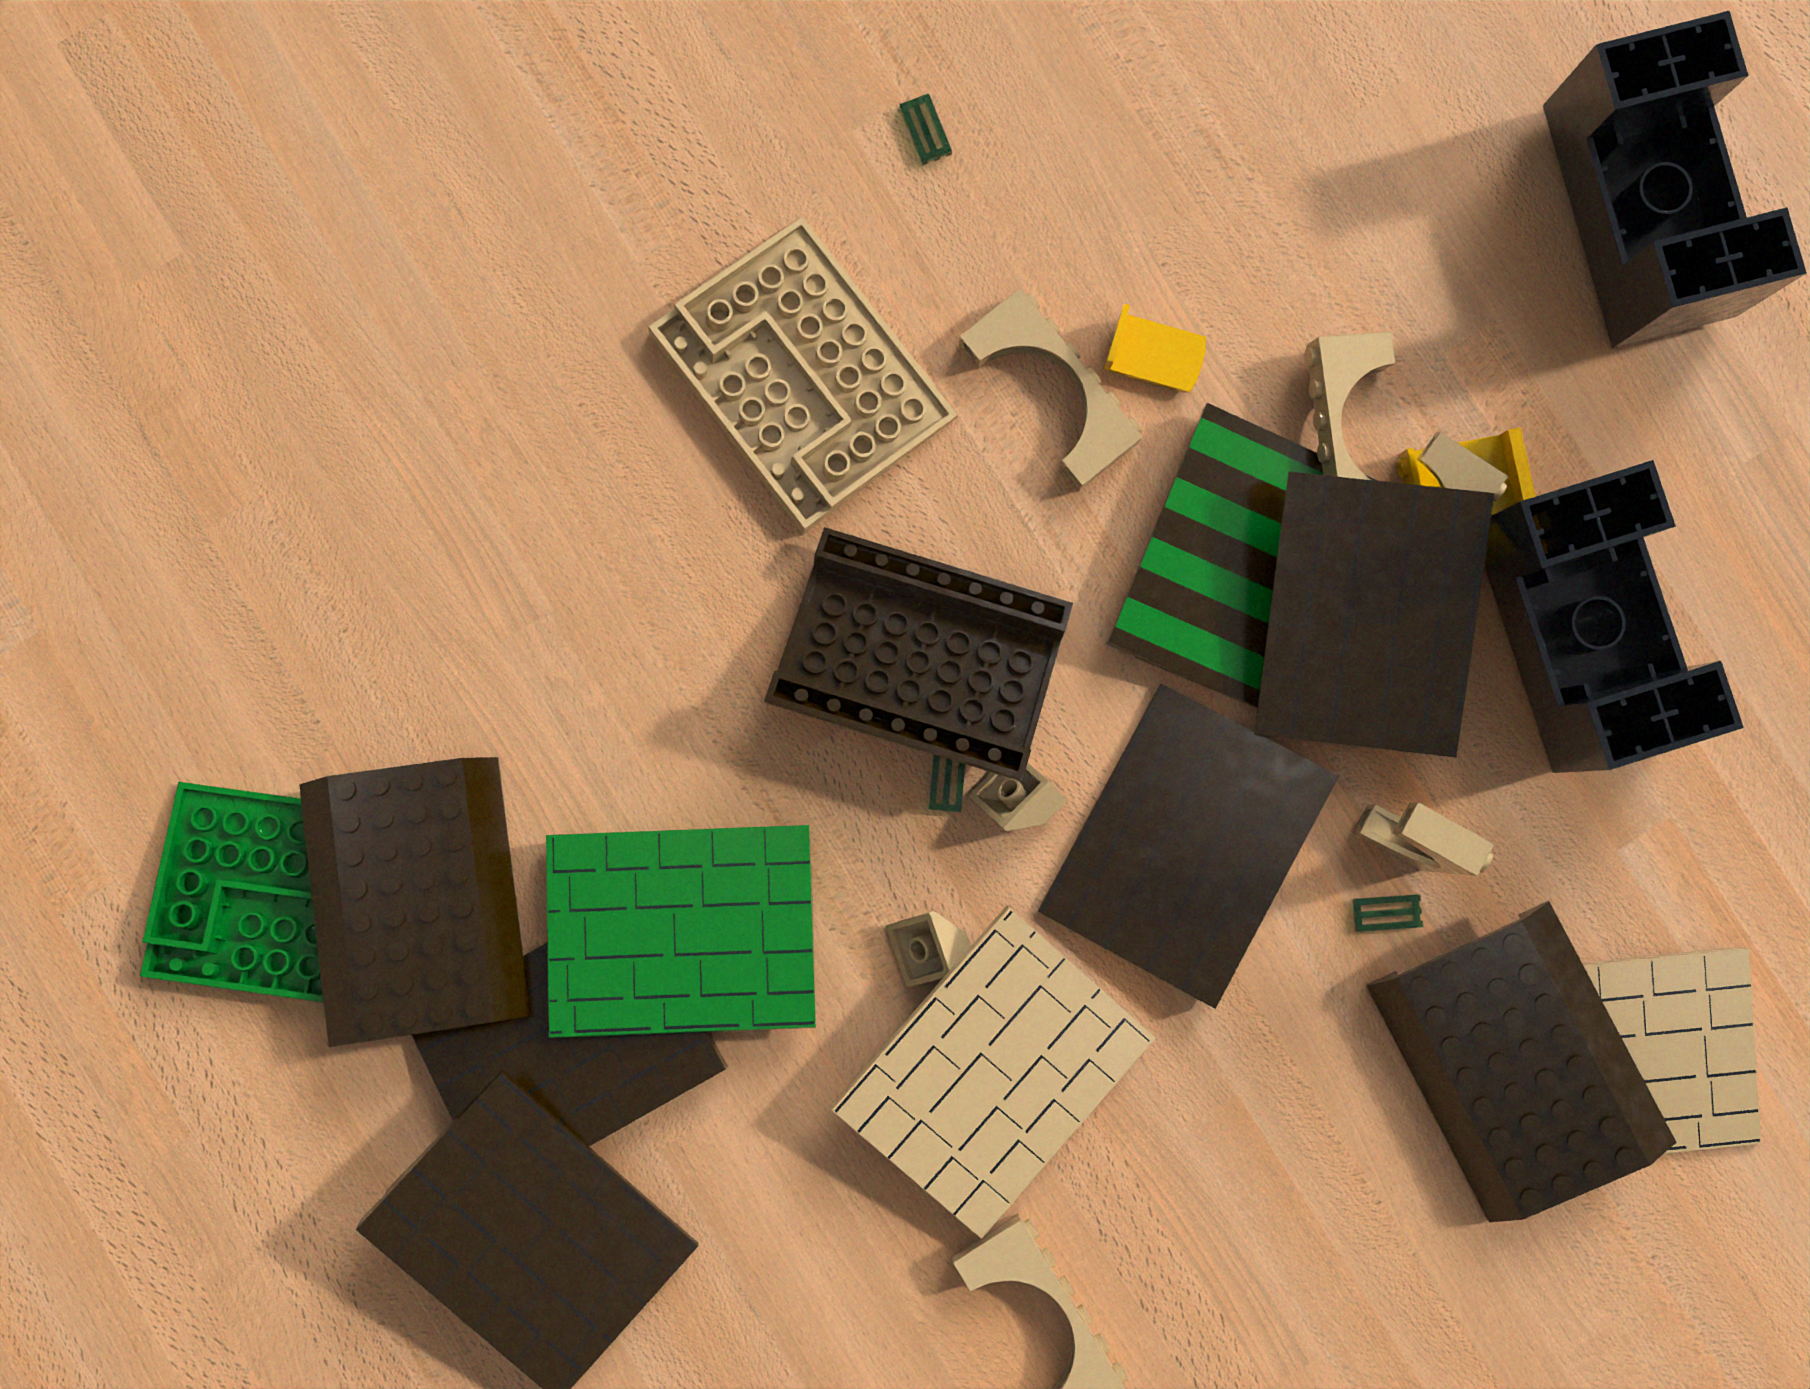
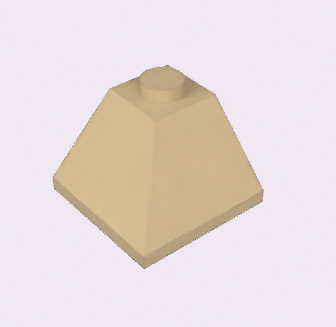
M1027 763L1022 782L991 772L968 795L973 802L1005 831L1045 824L1067 801L1053 784L1029 763Z
M935 911L886 925L907 987L944 978L971 947L967 934Z

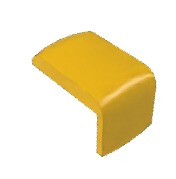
M1123 304L1104 369L1115 374L1178 392L1190 393L1203 365L1207 337L1129 315L1130 305Z

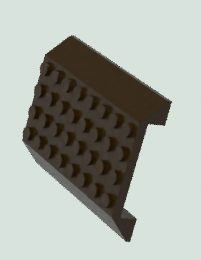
M824 527L815 552L812 572L778 670H775L764 702L1022 782L1031 753V744L1073 603Z
M456 758L332 775L299 784L328 1046L335 1047L531 1016L499 758Z
M1549 900L1518 914L1519 920L1398 975L1395 971L1366 985L1489 1223L1523 1220L1650 1166L1677 1143Z

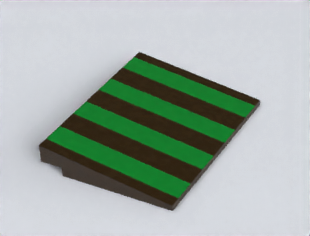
M1207 403L1199 417L1113 626L1107 645L1134 655L1135 658L1258 708L1288 472L1323 475L1322 463L1318 460L1317 453Z

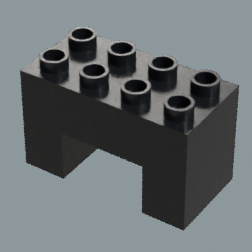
M1730 10L1596 44L1543 104L1612 349L1737 317L1807 274L1787 207L1751 217L1746 216L1714 106L1749 76Z
M1654 460L1520 501L1491 516L1484 567L1553 773L1612 770L1744 728L1722 662L1715 661L1687 666L1644 540L1645 537L1676 527ZM1534 515H1537L1541 527L1539 530L1536 529L1532 517ZM1542 539H1545L1548 554L1544 553L1540 541Z

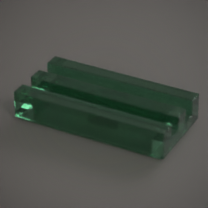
M929 93L899 104V109L922 166L928 164V161L939 160L941 156L945 155L947 157L952 155V149ZM925 103L942 148H936L920 105ZM910 108H913L929 147V153L925 152L908 110Z
M933 754L929 809L961 812L965 764L959 762L955 805H949L952 760L946 758L942 804H937L940 756Z
M1420 894L1352 898L1355 931L1357 932L1423 927V921L1420 917V914H1422L1421 907L1419 906V901H1421ZM1411 902V908L1361 911V905ZM1412 915L1411 921L1362 924V918Z

